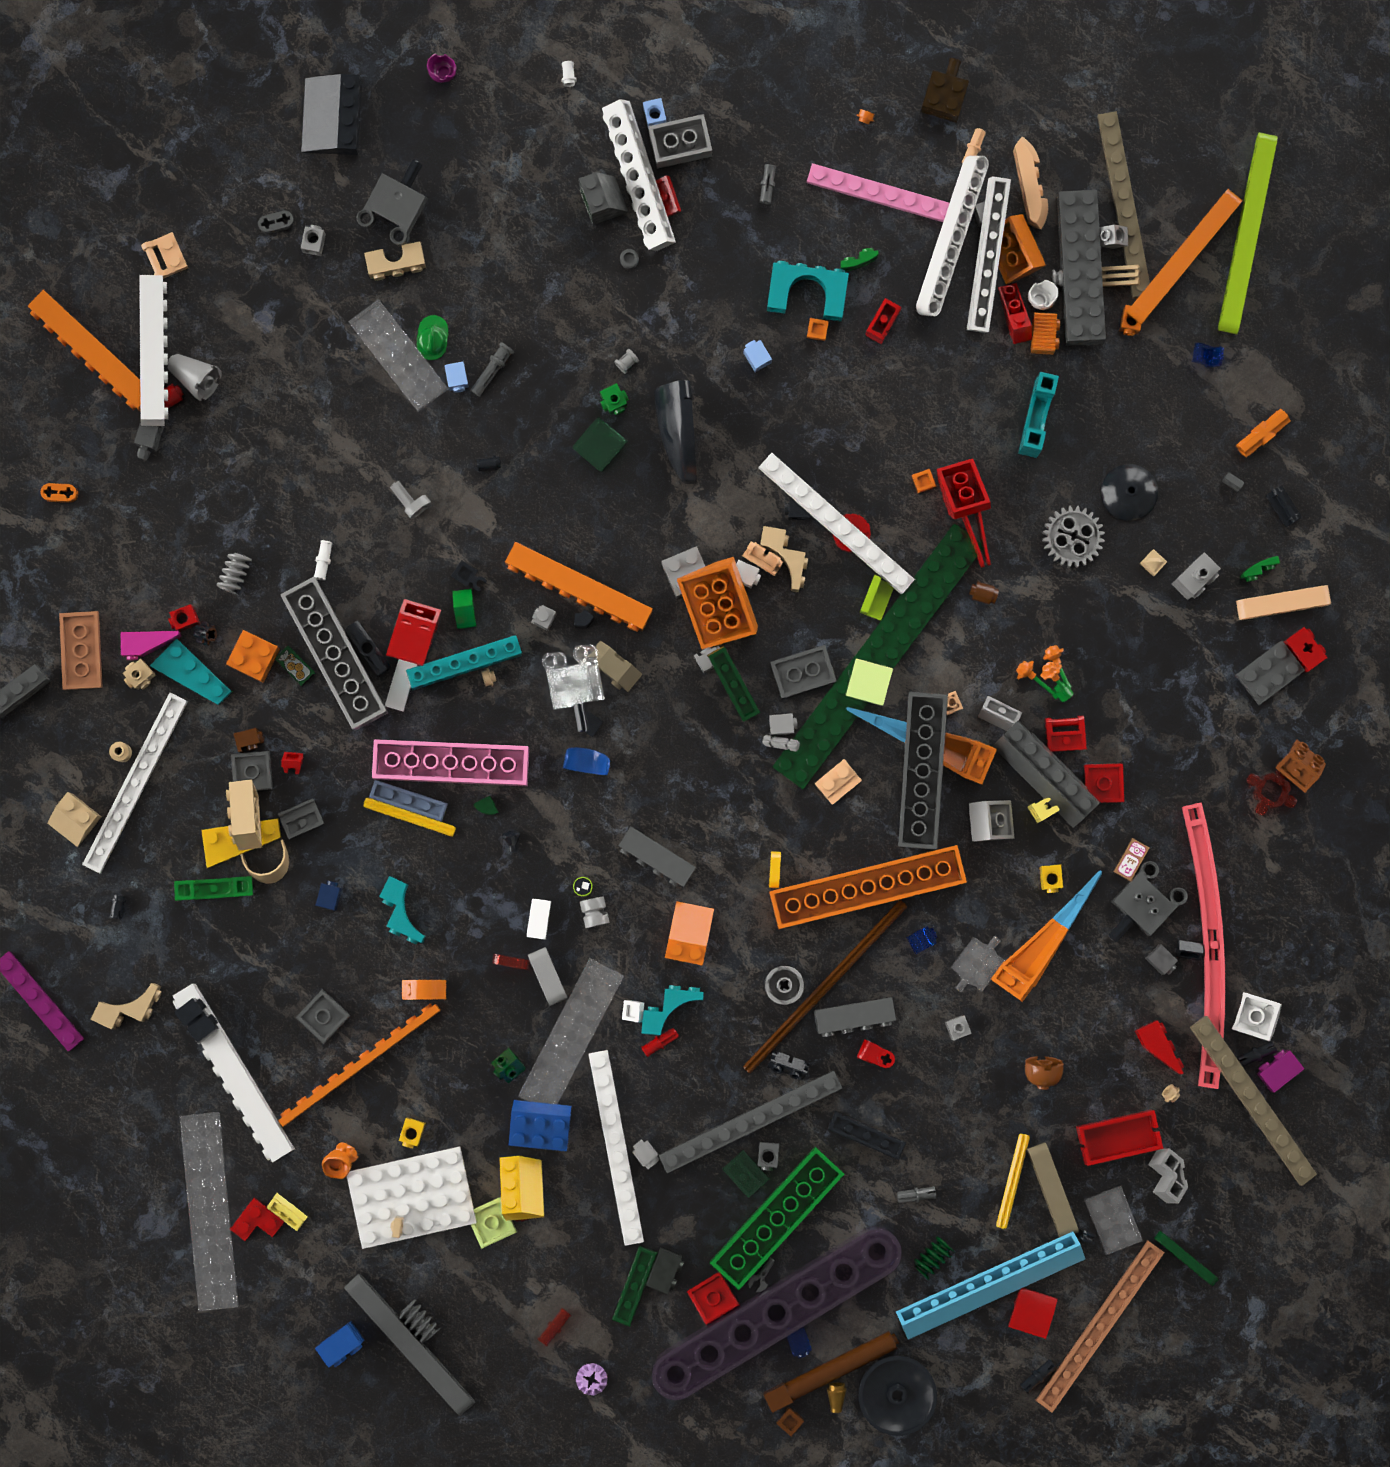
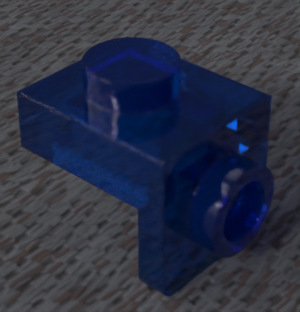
M1200 342L1195 343L1192 362L1207 367L1222 365L1224 347H1212Z

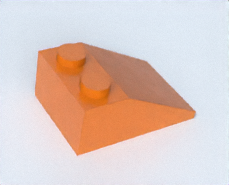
M676 901L665 958L703 966L714 909Z

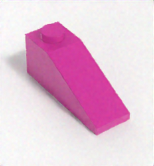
M121 632V656L126 657V660H138V657H144L173 642L175 639H179L181 632Z

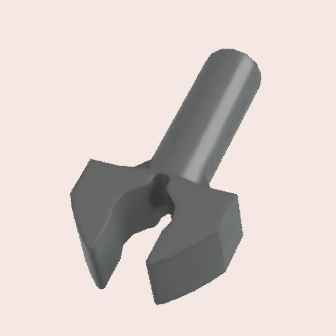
M769 1257L759 1274L752 1275L748 1280L749 1288H751L753 1282L760 1279V1286L757 1288L756 1293L765 1290L768 1286L765 1282V1277L775 1263L773 1258Z

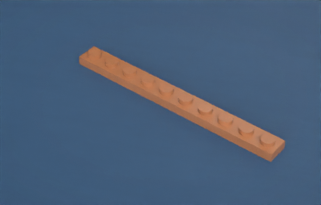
M1147 1240L1037 1397L1036 1401L1053 1413L1165 1252Z

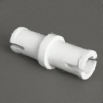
M321 540L319 555L315 560L317 565L314 577L317 580L325 581L328 564L331 563L329 558L333 543Z

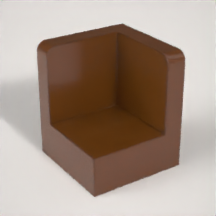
M788 1406L786 1412L776 1424L792 1436L803 1424L804 1419Z

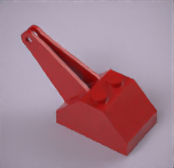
M969 459L937 469V477L948 513L953 519L962 517L976 551L979 564L983 568L985 567L983 557L967 517L968 515L975 514L982 551L987 566H990L991 561L988 554L981 511L991 509V502L974 460Z

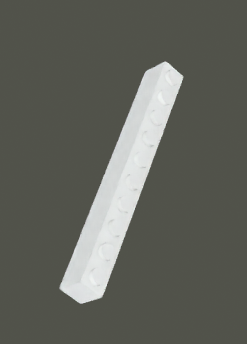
M191 984L173 995L175 999L173 1004L176 1009H179L191 998H196L197 1000L200 998L207 1007L205 1011L215 1017L196 984ZM220 1023L216 1025L219 1029L201 1042L205 1049L202 1052L208 1061L211 1060L214 1064L212 1068L217 1077L221 1076L224 1083L222 1085L228 1094H232L234 1098L232 1102L238 1111L241 1109L244 1117H242L247 1127L251 1126L254 1133L252 1135L258 1144H262L264 1156L267 1160L271 1159L272 1162H275L295 1148Z

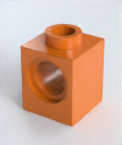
M1125 305L1119 331H1122L1125 335L1134 336L1140 332L1141 324L1136 321V325H1129L1127 323V318L1133 317L1126 313L1131 306Z

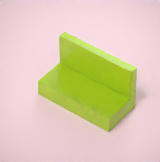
M874 575L860 613L881 621L894 588L889 583L881 580V577Z

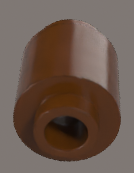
M977 581L976 584H972L969 595H972V600L986 604H995L999 589Z

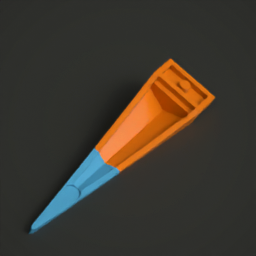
M846 707L847 711L905 743L907 722ZM946 733L943 765L964 778L983 784L997 749L977 740Z
M1098 871L1043 928L1001 964L991 978L994 983L1023 1002L1032 988L1037 985L1101 877L1102 871Z

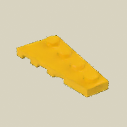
M278 818L260 821L262 846L281 838ZM228 826L202 830L207 868L252 850L239 851L237 845L233 844L232 836L230 837Z

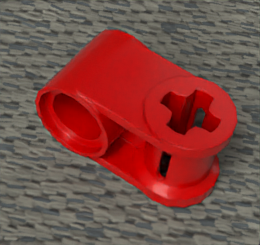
M865 1039L857 1054L858 1058L883 1068H890L895 1062L892 1052ZM889 1054L891 1063L882 1064L881 1056Z

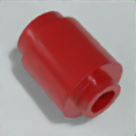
M172 383L164 388V390H168V401H164V408L169 409L183 400L182 395L184 393L179 385L175 386Z

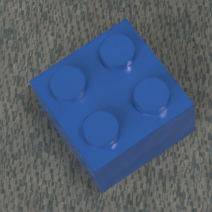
M350 1321L321 1342L315 1349L328 1368L332 1365L337 1367L347 1359L345 1355L349 1353L352 1356L363 1347L361 1344L364 1338L352 1321Z

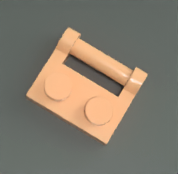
M173 232L141 245L155 272L154 275H163L164 279L188 268ZM156 247L159 248L167 266L165 270L161 269L153 249Z

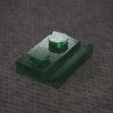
M744 1150L722 1168L748 1198L769 1180Z

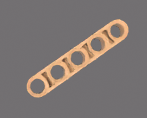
M1328 585L1242 599L1236 601L1239 620H1246L1331 605Z

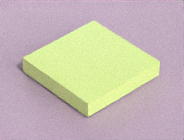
M856 659L846 696L883 706L893 668Z
M501 1197L474 1209L477 1223L471 1224V1227L481 1249L517 1233L513 1221H506L502 1215Z

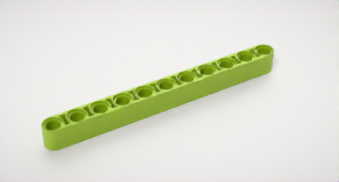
M1259 132L1256 138L1218 331L1237 334L1239 331L1278 136Z

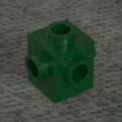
M510 1048L491 1062L495 1068L494 1074L500 1080L504 1078L508 1084L526 1070L523 1063Z

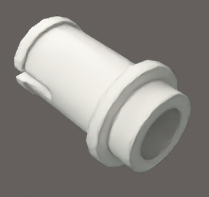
M562 62V83L566 87H572L577 81L574 77V62Z

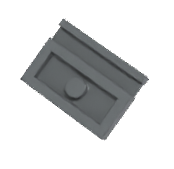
M313 798L278 813L289 840L325 824Z

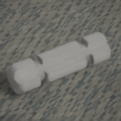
M765 735L763 738V744L768 747L774 746V748L798 751L800 743L793 739L772 737L771 735Z

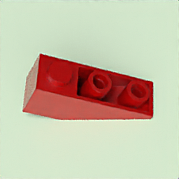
M1017 283L998 287L1013 344L1032 340V325Z
M1155 1020L1134 1030L1146 1051L1177 1074H1183L1182 1069L1184 1065L1179 1057L1176 1058L1173 1052L1175 1047L1171 1040H1167L1165 1036L1167 1031L1162 1022L1159 1023L1158 1020Z

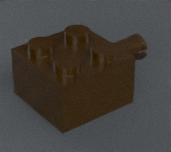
M950 58L946 74L933 70L922 105V113L957 123L969 83L968 80L957 77L961 64L960 60Z

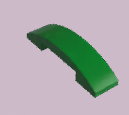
M252 876L174 881L175 901L253 896Z

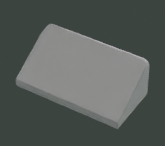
M987 696L978 717L1008 731L1019 721L1022 712Z

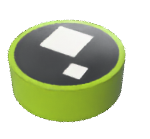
M586 877L576 879L573 884L574 892L579 896L589 895L593 888L592 882Z

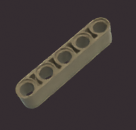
M1044 1142L1028 1148L1027 1152L1059 1237L1074 1232V1234L1078 1233L1079 1230L1047 1144Z

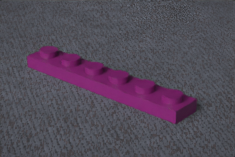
M10 951L0 958V972L66 1050L70 1052L84 1040L83 1036Z

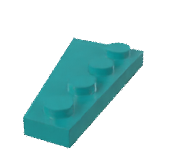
M175 639L150 665V667L217 705H220L232 693L178 639Z

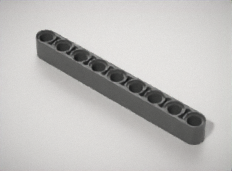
M361 1274L355 1276L344 1287L350 1296L459 1416H462L475 1404L471 1395L425 1344L420 1343V1339L415 1337V1333L410 1331L407 1325H404L405 1322L399 1319L397 1313Z

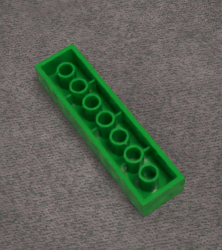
M814 1147L712 1258L710 1264L740 1290L844 1176V1173L820 1150Z

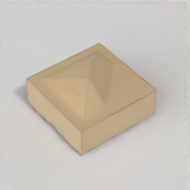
M1153 549L1142 560L1140 565L1154 577L1167 561Z
M396 1216L395 1220L391 1223L390 1228L394 1238L402 1236L403 1217Z

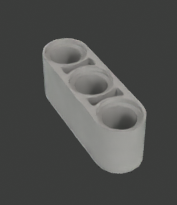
M546 947L528 954L549 1006L568 999Z

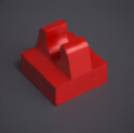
M284 752L281 760V767H283L284 772L288 773L289 768H295V774H299L304 753Z

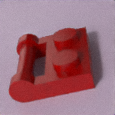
M1083 715L1077 716V718L1065 719L1045 718L1047 748L1051 752L1087 749ZM1078 725L1079 731L1053 732L1052 727Z

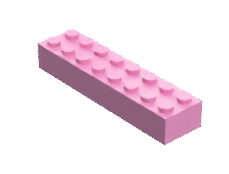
M374 740L372 778L374 780L528 786L529 747Z

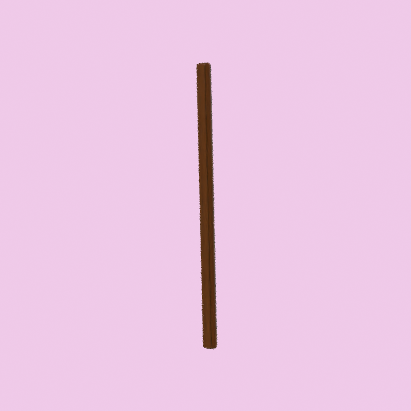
M900 900L747 1061L743 1068L748 1073L754 1071L907 908L903 901Z

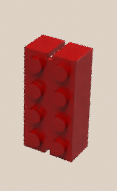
M1150 1109L1076 1126L1079 1143L1084 1145V1147H1081L1084 1164L1089 1166L1164 1149L1160 1131L1152 1130V1128H1159L1155 1110Z

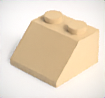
M67 792L55 807L47 824L75 846L79 847L102 816L74 794Z

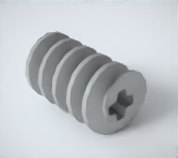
M238 553L228 554L227 557L231 561H225V565L229 568L222 569V572L226 575H220L219 578L223 582H218L216 585L224 591L238 595L234 592V590H241L237 583L244 582L240 575L247 574L242 569L249 568L245 562L252 561V559Z

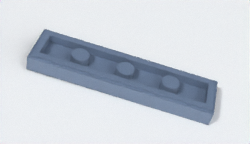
M378 780L374 781L369 796L371 799L441 822L448 803Z

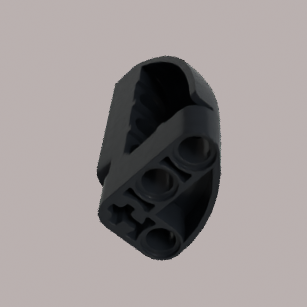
M688 380L675 381L662 385L654 391L659 432L668 459L679 479L685 484H697L691 384Z

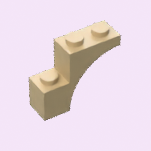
M763 526L760 545L781 557L791 576V591L799 592V588L804 587L805 577L802 576V571L807 569L808 558H805L806 552L783 549V546L787 547L789 536L785 535L786 530Z
M151 983L142 996L128 1004L111 1005L99 1002L91 1020L110 1029L120 1027L124 1019L123 1013L144 1022L145 1019L148 1020L153 1012L151 1007L154 1001L157 1002L162 992L159 991L161 986Z

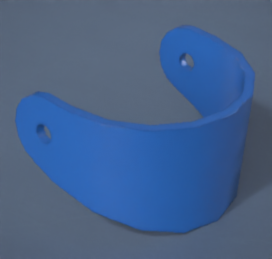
M579 747L566 750L564 769L608 775L610 759L603 753Z

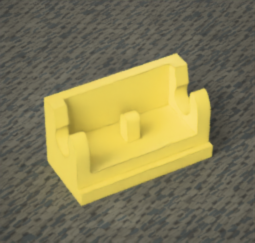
M1045 798L1027 807L1037 823L1060 810L1058 806L1047 809L1048 806L1044 804L1049 802L1050 798Z

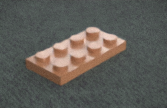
M99 612L59 613L63 690L102 688Z

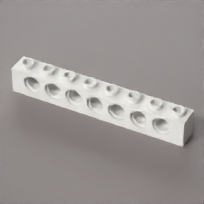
M620 99L602 108L604 113L603 119L610 131L609 137L614 144L615 155L621 165L620 171L627 183L626 189L631 196L632 207L638 217V226L644 235V244L648 250L658 251L676 243L630 101Z

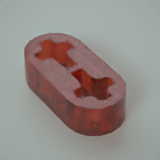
M493 954L492 959L493 964L528 970L530 961Z

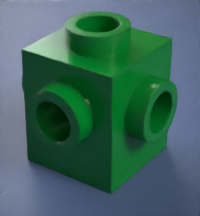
M617 383L600 391L602 398L600 403L605 412L609 411L610 415L614 413L619 415L625 411L627 407L626 401L629 399L624 390L621 391Z

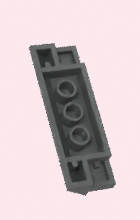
M1019 721L992 745L1044 799H1051L1048 803L1052 807L1058 806L1060 810L1057 812L1073 828L1100 803L1086 789L1087 787Z

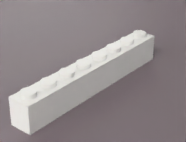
M988 178L967 330L989 332L1011 179Z
M140 275L141 426H165L164 419H168V408H164V401H168V390H164V383H168V372H164V365H168V354H164V347H168L167 336H164V329H167V318H163V311H167V300H163V294H167V282H163V275Z

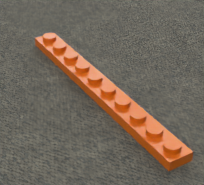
M430 1003L421 1010L423 1013L418 1017L414 1015L406 1021L407 1025L404 1028L397 1027L390 1033L391 1037L386 1041L384 1038L375 1044L376 1048L371 1052L366 1050L359 1056L360 1060L355 1064L353 1061L343 1067L345 1070L340 1075L335 1073L327 1079L329 1082L324 1087L319 1085L312 1090L313 1095L308 1099L304 1096L297 1101L296 1104L298 1106L293 1110L288 1108L280 1114L282 1118L278 1120L282 1127L286 1126L440 1012L439 1006L437 1004L432 1006Z

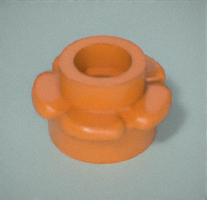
M860 109L859 114H857L860 117L859 121L866 124L874 121L875 114Z

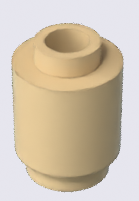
M115 742L110 747L109 753L111 758L118 762H126L132 756L130 746L123 742ZM121 748L122 753L118 755V750Z

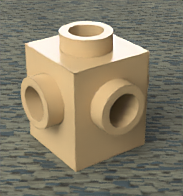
M139 659L136 663L131 662L125 667L126 671L123 673L126 677L124 679L126 684L130 688L134 687L137 690L146 688L151 683L150 680L156 676L142 659Z

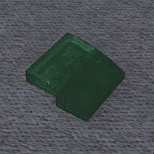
M597 417L572 448L602 472L627 443V440L601 418Z

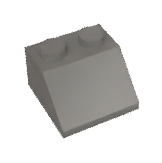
M1011 800L969 803L972 842L1014 839Z

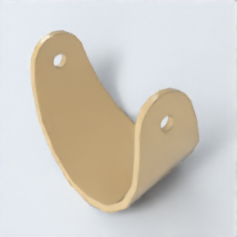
M281 840L283 847L282 862L275 870L269 873L259 874L252 872L247 865L244 854H241L246 870L257 881L265 884L275 883L282 879L288 871L289 855L284 840Z

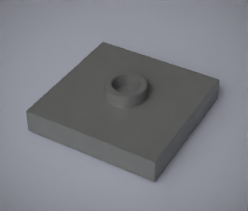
M270 751L231 754L233 782L252 779L257 791L273 790Z
M322 989L297 1015L296 1019L325 1044L351 1015Z

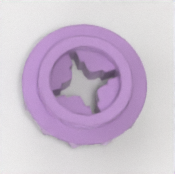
M594 1363L586 1364L577 1373V1386L586 1395H596L601 1393L606 1387L607 1374L600 1365ZM595 1372V1379L600 1383L593 1382L588 1387V1380L585 1377H590Z

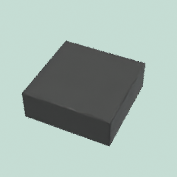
M1227 473L1222 480L1223 483L1237 492L1244 485L1242 480L1231 473Z

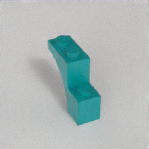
M389 876L379 896L383 898L382 903L393 907L394 904L396 905L387 924V927L390 928L389 932L400 936L402 933L408 936L407 941L416 945L418 942L423 943L426 936L414 928L406 914L405 893L408 884Z
M669 985V989H665L663 1012H660L658 1007H648V1010L643 1011L641 1033L661 1035L663 1024L668 1015L683 1003L692 1000H703L704 992H700V988L689 987L688 991L681 990V986Z

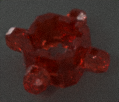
M1279 770L1275 772L1276 775L1274 773L1266 774L1261 779H1259L1260 776L1250 774L1246 780L1251 786H1256L1253 795L1260 803L1257 804L1255 813L1261 816L1268 811L1267 807H1279L1284 802L1285 806L1294 808L1297 803V799L1294 796L1288 795L1291 790L1290 783L1284 780L1286 776ZM1271 779L1283 788L1276 802H1272L1261 794L1267 780Z

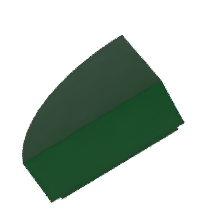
M491 796L473 804L483 814L494 815L499 813Z

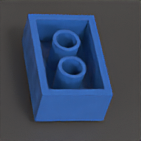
M514 1100L511 1111L509 1145L567 1151L572 1106Z

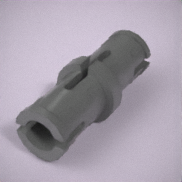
M764 165L763 180L760 182L762 189L759 201L762 204H771L772 192L776 184L774 182L775 165ZM770 177L768 191H766L767 180Z

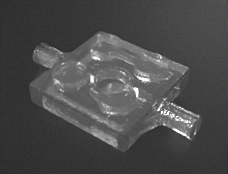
M996 936L993 937L988 945L973 937L951 966L962 978L955 987L959 992H962L967 984L974 985L977 989L983 991L1001 964L1005 962L994 950L1001 941Z

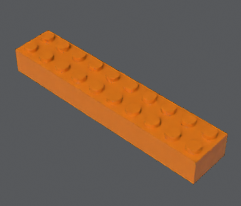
M955 845L773 890L769 894L779 930L965 884L967 881L959 849Z

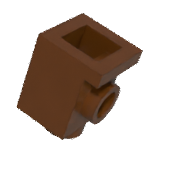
M257 728L233 733L239 753H244L245 748L247 751L258 749L257 745L265 742L262 731L259 732Z

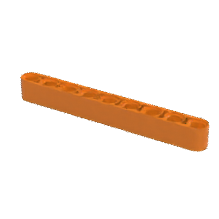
M1227 189L1126 313L1142 324L1243 200Z

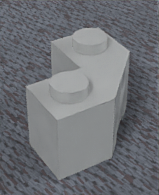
M1170 1148L1156 1150L1148 1165L1162 1177L1153 1193L1166 1203H1179L1188 1189V1183L1185 1180L1183 1168H1185L1184 1160Z

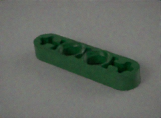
M1159 1231L1154 1237L1157 1242L1211 1286L1217 1283L1218 1277L1163 1232Z

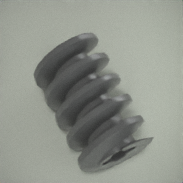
M414 1299L401 1311L399 1319L407 1318L404 1325L412 1324L409 1330H417L415 1337L422 1335L420 1343L429 1340L441 1328L434 1329L437 1323H429L432 1318L431 1316L424 1318L426 1310L419 1312L421 1305L414 1306L416 1301Z

